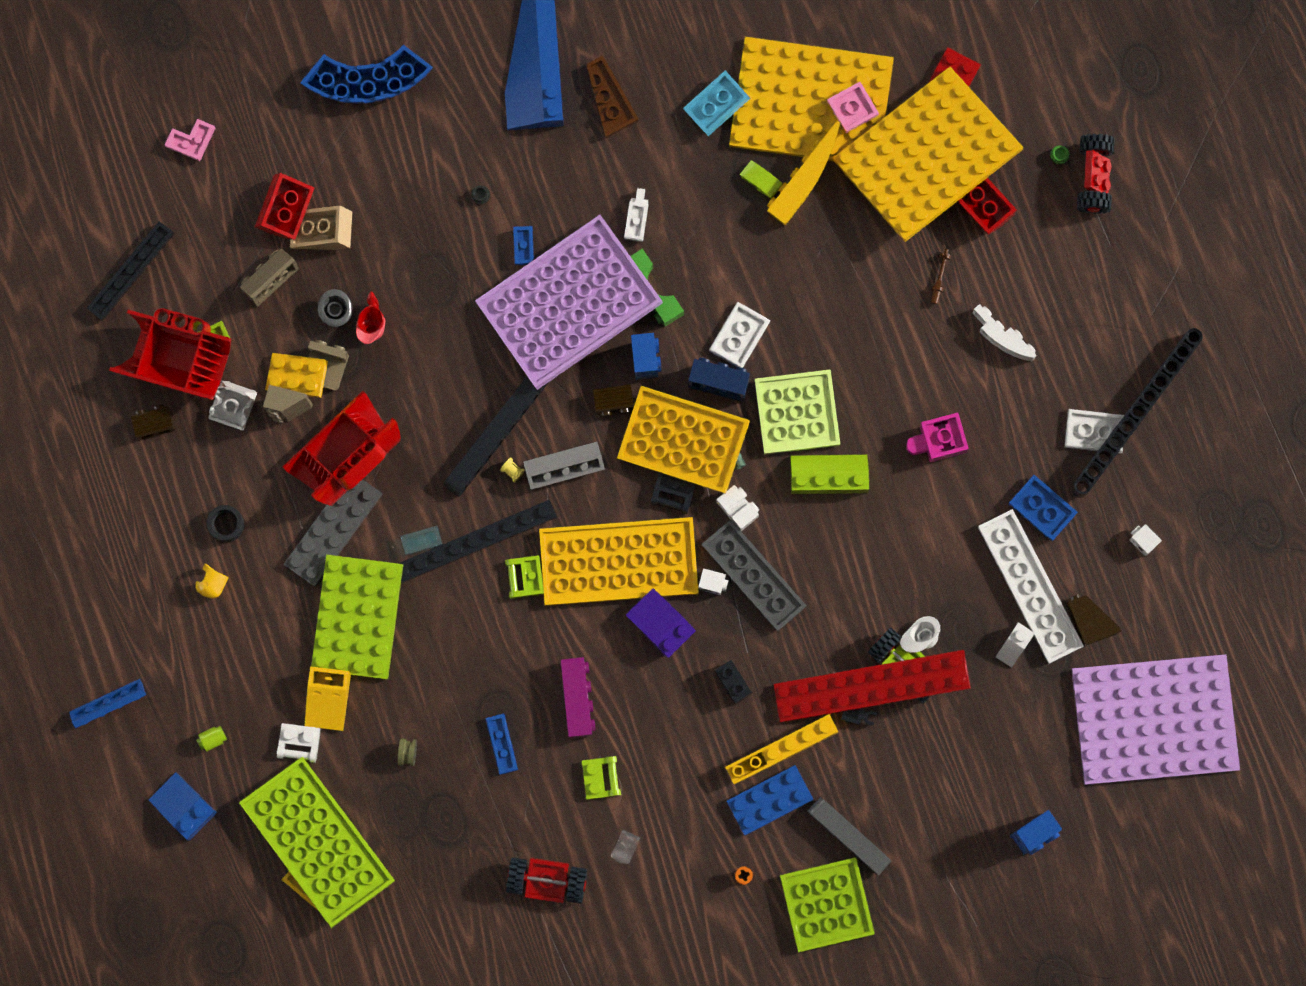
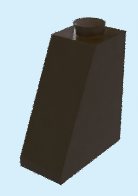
M1080 594L1069 598L1070 601L1066 606L1079 638L1084 645L1083 647L1121 632V628L1087 595L1081 597Z

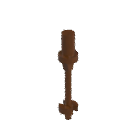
M945 249L944 254L940 253L939 256L942 259L938 280L932 286L931 304L938 305L940 293L944 289L941 281L946 259H951L948 249Z

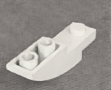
M979 304L974 308L972 313L984 325L979 332L988 341L1014 357L1031 362L1035 359V349L1032 345L1026 344L1022 340L1023 336L1018 330H1013L1010 327L1005 332L1004 326L998 320L995 321L991 317L992 314L987 307H982Z

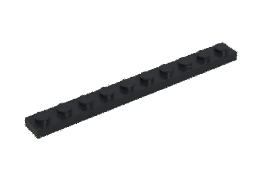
M550 499L398 563L403 564L401 584L556 519L557 516Z

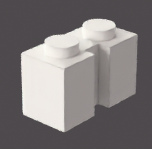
M734 485L726 494L724 493L717 499V504L742 531L759 517V509L753 502L748 503L745 499L747 494L741 487L737 488Z

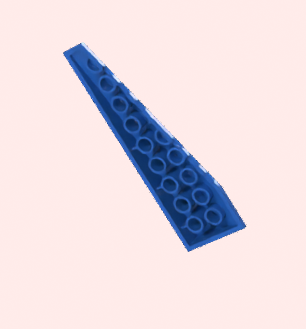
M522 0L505 89L507 130L564 126L555 0Z

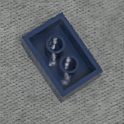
M706 358L694 359L688 380V388L744 402L750 373L740 367H736V369L728 368L729 365L725 363H710V360Z

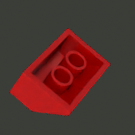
M282 173L275 174L255 227L272 235L295 240L315 187Z
M988 178L958 200L959 204L988 235L1002 227L1017 211Z

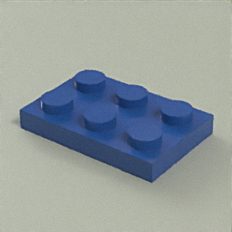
M1035 475L1009 502L1012 508L1050 541H1053L1078 513Z

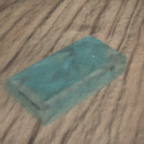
M438 526L400 536L405 555L443 545Z

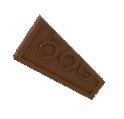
M602 55L587 63L586 66L605 138L638 122L639 119L604 56Z

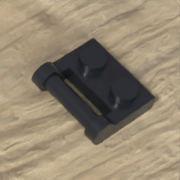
M659 472L650 504L669 507L682 511V514L687 515L696 484ZM663 492L684 498L685 502L682 504L661 498L659 493Z

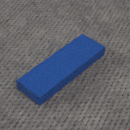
M505 714L485 718L499 775L518 771Z

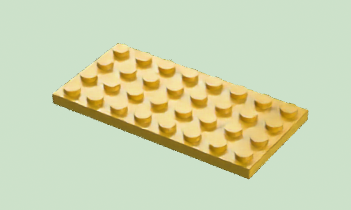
M693 517L539 529L545 606L642 599L652 588L662 597L699 594Z

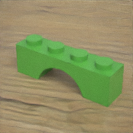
M641 249L630 257L648 280L653 264L644 250ZM658 295L663 303L654 309L655 314L653 315L659 324L662 323L666 327L683 316L684 310L674 295Z

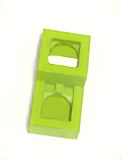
M752 160L740 173L741 178L754 185L758 191L771 199L783 185L781 181Z

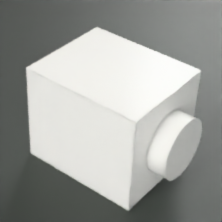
M1146 524L1142 528L1137 526L1131 532L1133 537H1131L1130 541L1144 556L1148 555L1162 541Z
M703 568L698 590L721 595L722 591H726L728 580H725L726 574Z

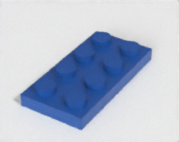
M796 765L726 802L745 836L814 799Z

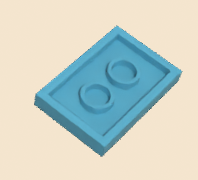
M724 71L683 109L709 136L751 98Z

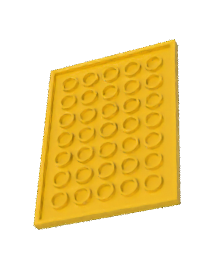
M745 37L738 85L751 99L733 115L729 147L805 157L808 152L811 154L814 151L815 147L813 145L819 137L822 139L827 134L825 130L831 122L835 124L838 120L827 99L861 82L879 115L848 133H845L840 124L828 161H833V157L886 117L894 57Z
M949 67L833 157V161L906 242L1023 150V146L957 73Z

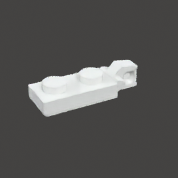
M637 188L636 198H631L624 235L625 240L643 242L649 206L648 200H644L645 189Z

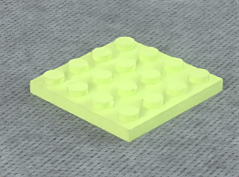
M831 370L755 379L764 455L840 446Z

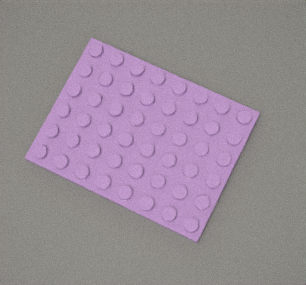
M598 215L475 300L537 390L663 303L601 215Z
M1226 655L1071 669L1084 785L1240 770Z

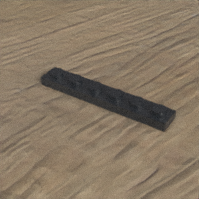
M158 221L87 309L103 321L175 233Z

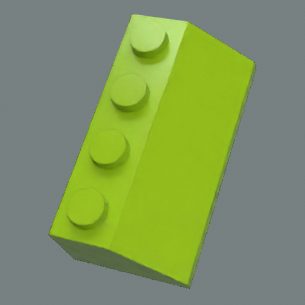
M867 455L791 456V494L868 493Z

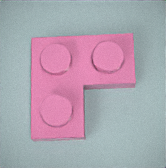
M197 119L190 136L172 128L165 147L200 161L214 133L215 126Z

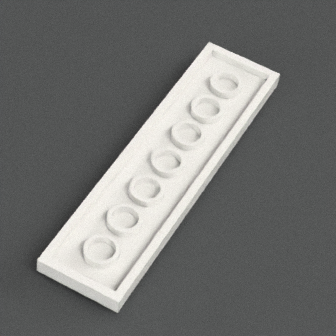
M1013 509L979 525L978 529L1031 631L1035 633L1034 637L1048 664L1082 648L1084 645Z

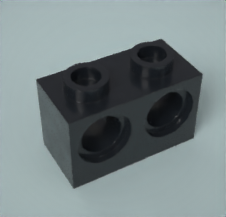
M732 660L715 670L717 677L735 705L752 695L750 688Z

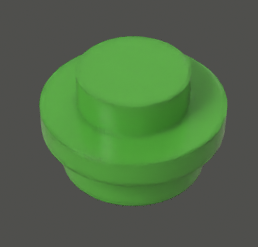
M1061 145L1055 146L1050 153L1051 160L1056 164L1066 163L1069 159L1068 149Z

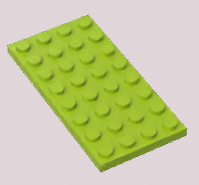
M303 757L239 802L240 806L331 928L395 882Z

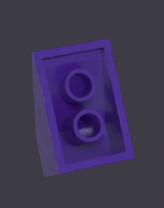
M654 588L625 614L651 643L668 658L696 631Z

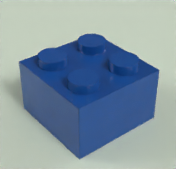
M654 333L631 335L635 380L658 378V372H661V359L656 357V353H659L658 338H654Z

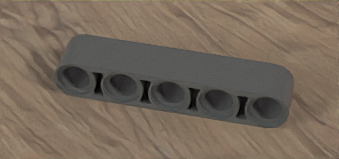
M820 797L807 811L878 876L891 863V860L823 798Z

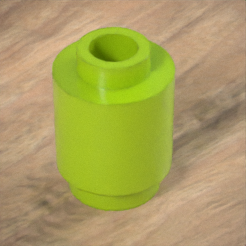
M214 726L198 734L199 739H197L201 750L205 749L208 752L222 745L223 741L227 740L221 726Z

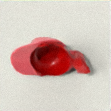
M372 291L367 297L368 306L360 312L356 324L357 338L363 344H371L381 338L385 329L384 315L379 310L378 300Z

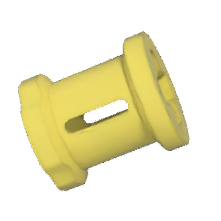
M509 458L500 471L505 472L515 483L524 474L525 469H521L513 462L512 458Z

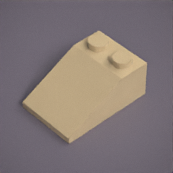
M342 206L306 210L296 239H290V248L317 250L350 248L352 211Z

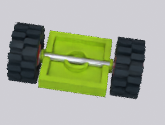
M891 627L867 652L878 663L889 653L890 656L882 664L925 657L921 652L910 653L902 649L901 644L896 649H893L902 637ZM930 696L917 699L924 704Z

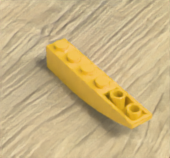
M838 120L835 124L832 122L825 130L827 132L823 139L819 137L813 145L815 147L814 151L811 154L808 152L802 159L804 164L800 169L798 167L794 169L790 175L792 177L788 184L784 182L778 190L780 192L777 198L773 197L767 204V207H769L767 212L784 226L803 204L819 180L836 140L840 126Z
M829 714L725 768L733 784H736L837 734L838 730Z

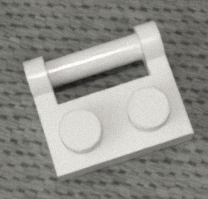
M282 723L277 758L300 759L303 757L305 760H309V762L316 763L321 728ZM285 744L311 747V752L285 749Z

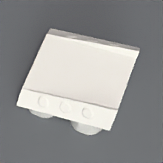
M221 381L213 406L210 408L208 419L244 430L257 392L229 381Z

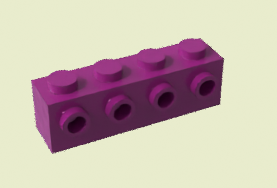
M584 657L562 659L561 668L569 738L592 736V731H596L595 720H591L590 712H594L593 701L588 699V693L592 692L591 682L586 680V673H590L589 663L584 661Z

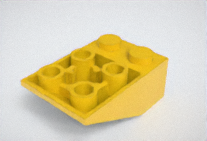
M310 667L305 726L339 731L344 730L351 678L349 671Z

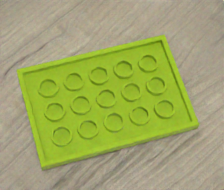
M326 554L311 667L349 671L351 675L388 679L403 564Z

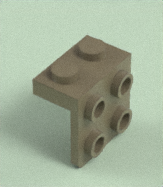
M316 340V342L310 341L308 346L310 351L309 357L326 359L328 361L323 388L337 391L349 358L347 351L338 345H334V348L327 346V343L321 340Z

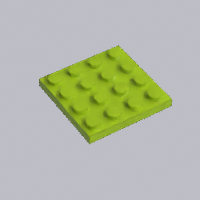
M856 858L780 875L798 952L875 934Z

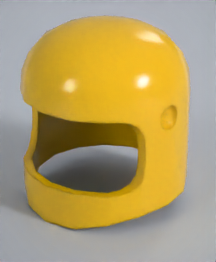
M205 563L202 570L206 572V575L202 582L196 581L195 588L202 596L214 599L221 595L229 577L215 571Z

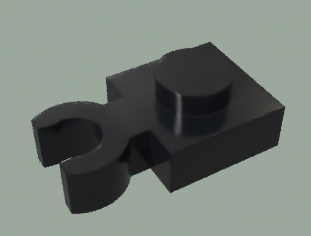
M864 708L844 711L841 720L860 725L861 720H864L867 725L873 726L874 722L869 721L868 716H876L877 712L873 710L864 712Z

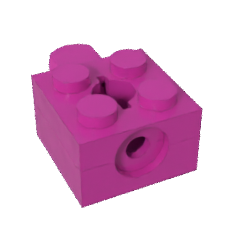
M959 413L921 422L920 430L922 434L910 437L906 445L907 451L911 455L927 452L930 463L967 453L969 449Z

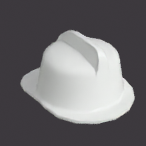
M931 616L918 619L902 636L900 640L902 649L910 653H917L933 647L938 641V634L940 632L939 621Z

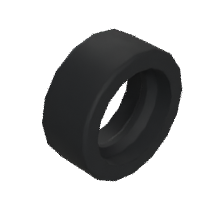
M220 505L209 513L207 529L216 540L223 543L232 542L242 534L244 519L235 507ZM230 513L235 517L237 526L231 534L222 535L216 531L214 522L218 515Z

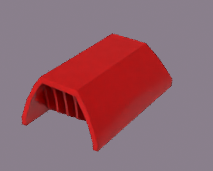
M160 308L155 311L154 316L127 310V313L139 324L141 333L133 356L116 367H110L109 371L213 400L228 360L231 338L211 333L209 323L200 318ZM167 314V320L162 323V317ZM185 319L184 326L179 327L180 321ZM202 324L203 329L197 332L198 325Z
M362 391L297 452L283 468L286 472L312 488L314 492L311 496L315 500L332 506L348 490L354 488L385 458V455L400 442L401 437L398 424L394 418H391L384 424L369 397Z

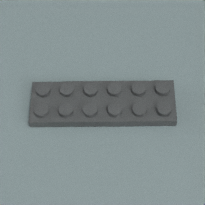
M362 479L332 506L326 505L288 557L284 566L316 587L324 575L326 554L338 556L383 494Z
M731 519L702 544V547L777 632L807 607Z

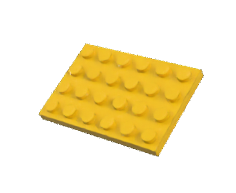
M641 386L617 459L726 494L750 420Z

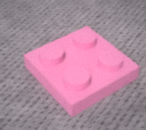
M861 82L827 99L829 106L845 133L879 115Z

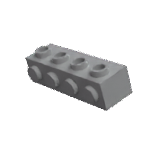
M597 442L523 462L530 489L605 470Z

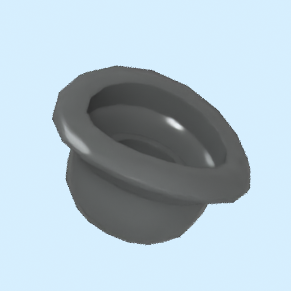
M332 289L326 291L320 297L317 310L319 317L325 324L338 327L349 321L352 315V304L346 293L341 290Z

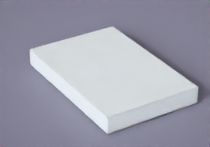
M737 302L711 345L709 352L736 367L743 368L770 320Z
M1068 409L1064 447L1098 451L1124 415ZM1117 439L1110 440L1113 446H1120Z

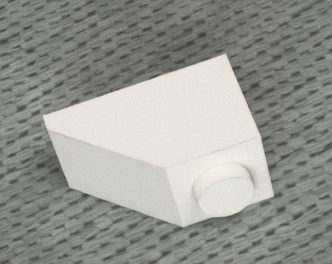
M1018 622L996 655V658L1012 668L1035 633Z

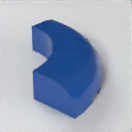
M402 45L393 55L384 59L385 61L369 65L348 66L323 54L300 83L309 90L335 101L355 104L373 103L390 99L406 92L424 79L433 67L405 45Z

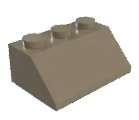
M281 248L279 251H274L265 264H260L251 277L247 276L241 282L240 288L258 307L290 278L299 267L296 261Z
M269 385L263 408L269 417L272 418V421L283 423V421L289 422L312 409L313 404L307 394Z

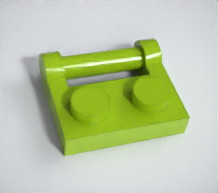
M539 555L505 560L509 573L510 599L544 594ZM516 565H521L524 590L518 591Z
M617 756L582 761L587 800L621 795V789L618 788L615 764L617 763ZM603 764H608L611 787L609 791H605Z

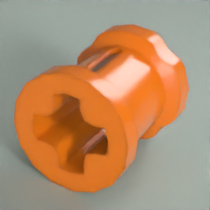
M745 866L738 868L735 873L736 881L742 885L750 883L753 877L751 869ZM742 870H744L745 873H749L747 881H744L743 878L739 879L738 877L739 875H741Z

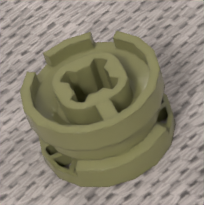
M404 738L400 739L398 765L403 766L410 763L414 767L417 740L413 739L411 743V741H407Z

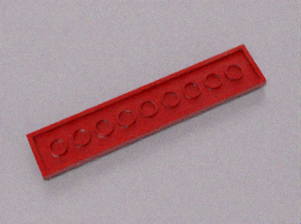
M964 650L774 684L781 723L971 689Z

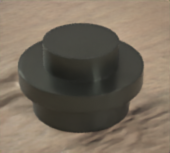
M483 185L476 186L471 192L472 200L477 204H485L490 198L489 189Z

